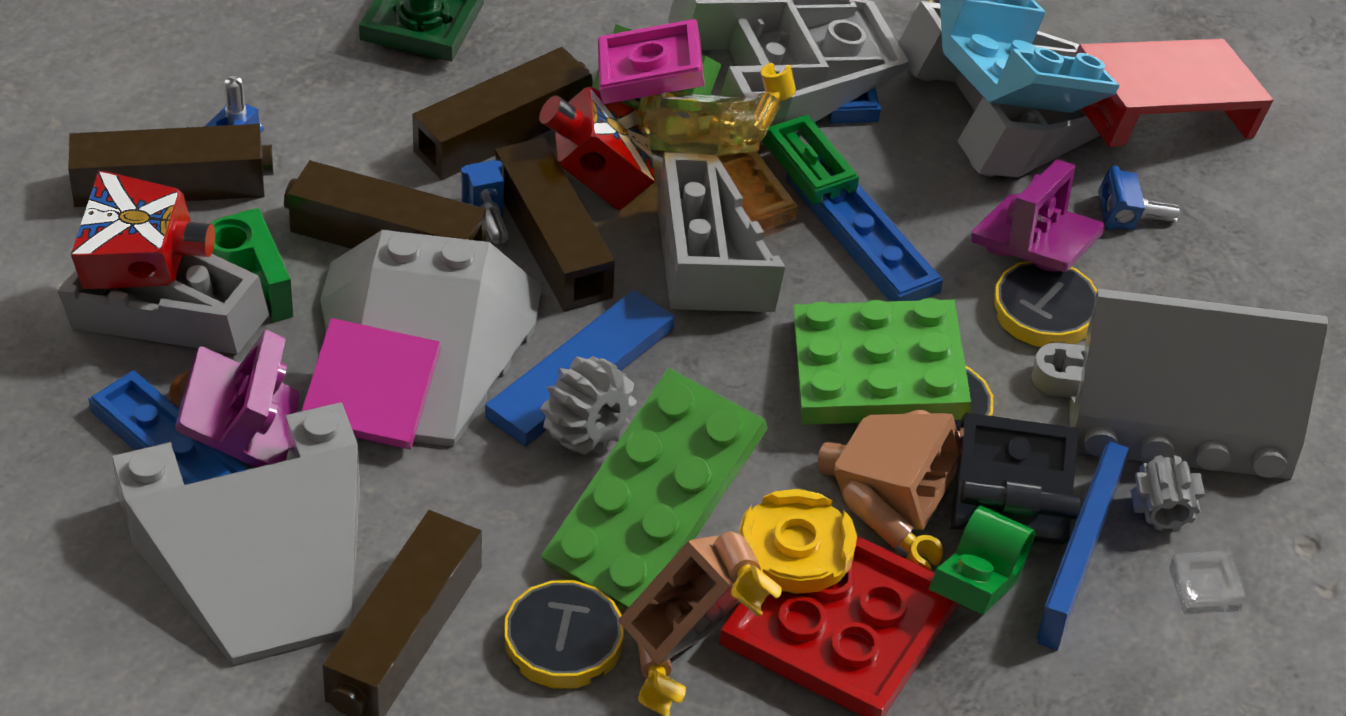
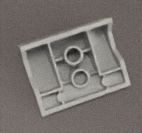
M1098 289L1086 334L1082 376L1076 397L1071 396L1069 402V427L1079 428L1077 453L1101 457L1105 445L1113 442L1129 447L1127 460L1150 462L1154 460L1155 456L1162 455V457L1172 458L1176 455L1181 457L1182 461H1186L1189 467L1291 480L1305 441L1328 327L1327 316Z

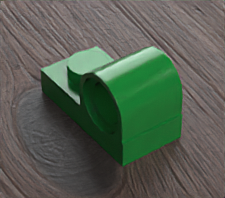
M255 208L238 212V214L225 216L210 223L214 226L215 243L212 254L259 276L272 322L293 318L291 279L260 209Z
M982 505L974 511L963 532L956 553L936 569L929 590L984 615L1017 584L1031 549L1035 530Z

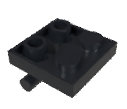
M966 412L961 418L950 529L965 530L974 511L982 505L1034 529V540L1058 544H1064L1069 541L1070 519L1078 518L1081 506L1080 496H1073L1079 428Z

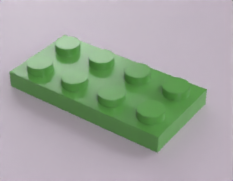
M668 367L542 553L543 561L546 565L572 580L597 587L610 597L617 606L627 610L689 540L697 537L767 431L766 420Z

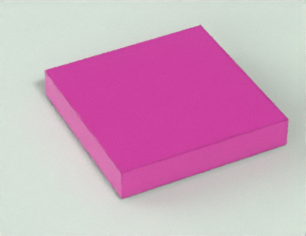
M691 19L599 36L597 38L599 91L602 104L705 86L697 20Z
M331 318L302 411L342 402L355 438L411 450L440 354V342Z

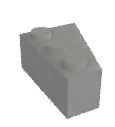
M664 152L656 199L670 309L776 312L785 265L779 255L772 256L763 241V229L758 221L751 222L742 207L743 197L717 155Z
M213 254L210 257L182 255L175 281L168 286L85 289L82 288L75 269L57 290L72 329L193 348L205 347L213 351L238 354L269 316L259 276Z

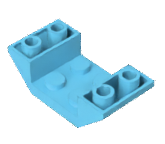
M940 0L943 54L989 103L1072 113L1117 93L1120 85L1104 70L1105 64L1098 58L1085 53H1078L1076 57L1062 56L1050 49L1032 45L1046 13L1034 0Z

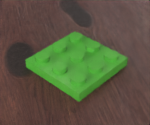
M926 298L920 301L885 302L871 300L858 303L815 302L812 304H794V334L802 425L860 423L863 418L869 415L905 414L915 410H925L930 414H953L954 420H961L966 412L971 413V398L955 299L938 300Z

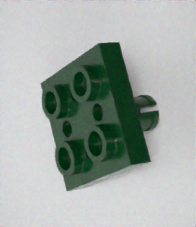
M374 0L359 24L360 40L452 62L480 12L484 0Z

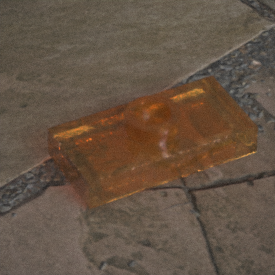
M750 142L731 147L733 149L711 153L717 155L743 197L742 207L751 222L758 221L761 228L765 230L796 220L798 206Z

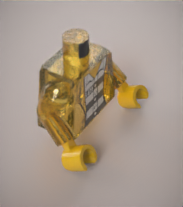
M768 63L762 67L760 72L765 93L758 94L756 99L683 92H668L641 97L636 114L637 127L642 134L650 138V148L653 150L716 156L759 151L760 142L764 139L780 109V101L791 98L796 92L791 66L787 65L785 70L779 74H776L773 63Z

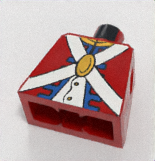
M593 87L584 88L569 102H566L559 96H553L546 101L541 109L539 120L542 124L555 131L557 161L562 168L611 206L621 211L655 182L648 120L643 117L644 113L620 101L602 104L600 91Z
M98 171L71 257L82 288L85 289L168 286L175 281L182 255L210 257L212 255L215 243V230L212 224L191 222L183 193L177 188L107 171Z

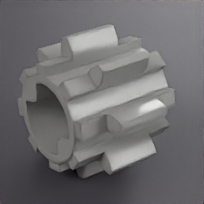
M1162 455L1155 456L1154 460L1148 464L1143 463L1139 467L1140 472L1135 474L1137 487L1130 490L1135 513L1144 512L1147 523L1153 524L1154 529L1160 531L1163 528H1173V531L1180 530L1181 526L1187 523L1192 524L1196 520V514H1199L1201 511L1198 499L1205 497L1201 474L1190 473L1188 463L1182 461L1181 457L1176 455L1172 458L1162 457Z

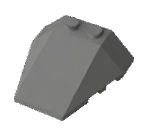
M381 230L331 262L320 301L326 332L331 318L440 342V354L414 442L454 447L487 401V392L498 376L503 377L510 368L511 358L522 342L527 343L535 332L542 297V286L490 242Z

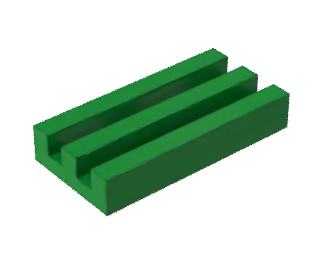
M808 114L764 128L762 142L813 205L822 202L823 194L827 193L833 199L840 196L841 188H845L848 193L858 190V174ZM795 131H798L808 144L805 145ZM818 156L829 168V170L834 174V176H830V174L825 170V168L817 160Z

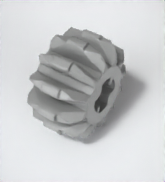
M576 356L571 363L570 369L559 368L558 380L555 385L546 387L550 397L540 408L546 415L543 428L550 432L553 438L560 441L562 446L573 452L578 451L585 455L590 451L601 454L605 450L608 441H619V431L622 426L631 423L627 415L637 403L631 396L634 382L628 379L625 373L618 370L617 365L604 358L598 359L592 356L589 359H584Z

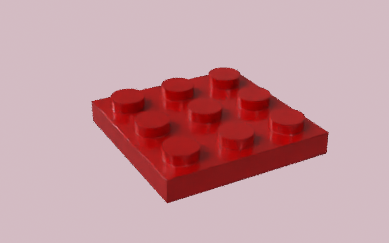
M857 536L852 566L838 583L819 592L795 594L782 591L778 598L769 594L761 605L760 610L763 613L761 616L755 615L740 603L721 628L719 644L861 716H885L958 606V603L929 590L935 575L934 572Z

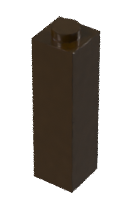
M559 47L413 113V152L441 180H444L461 172L465 165L480 163L495 156V149L525 142L551 130L539 120L541 109L546 101L553 96H559L566 102H569L584 88L593 86L592 73L583 62L576 60L563 47Z
M260 124L69 133L68 171L74 207H87L98 171H107L177 188L183 193L185 201L265 197L264 176L274 175L272 144L262 145Z
M542 137L495 149V161L502 163L504 204L563 311L612 299L615 259L545 138Z
M311 160L308 161L297 179L292 178L284 194V207L289 209L290 232L353 249L381 230L486 242L485 208Z
M432 510L427 511L323 663L325 702L332 704L335 709L347 716H385L482 568V530Z

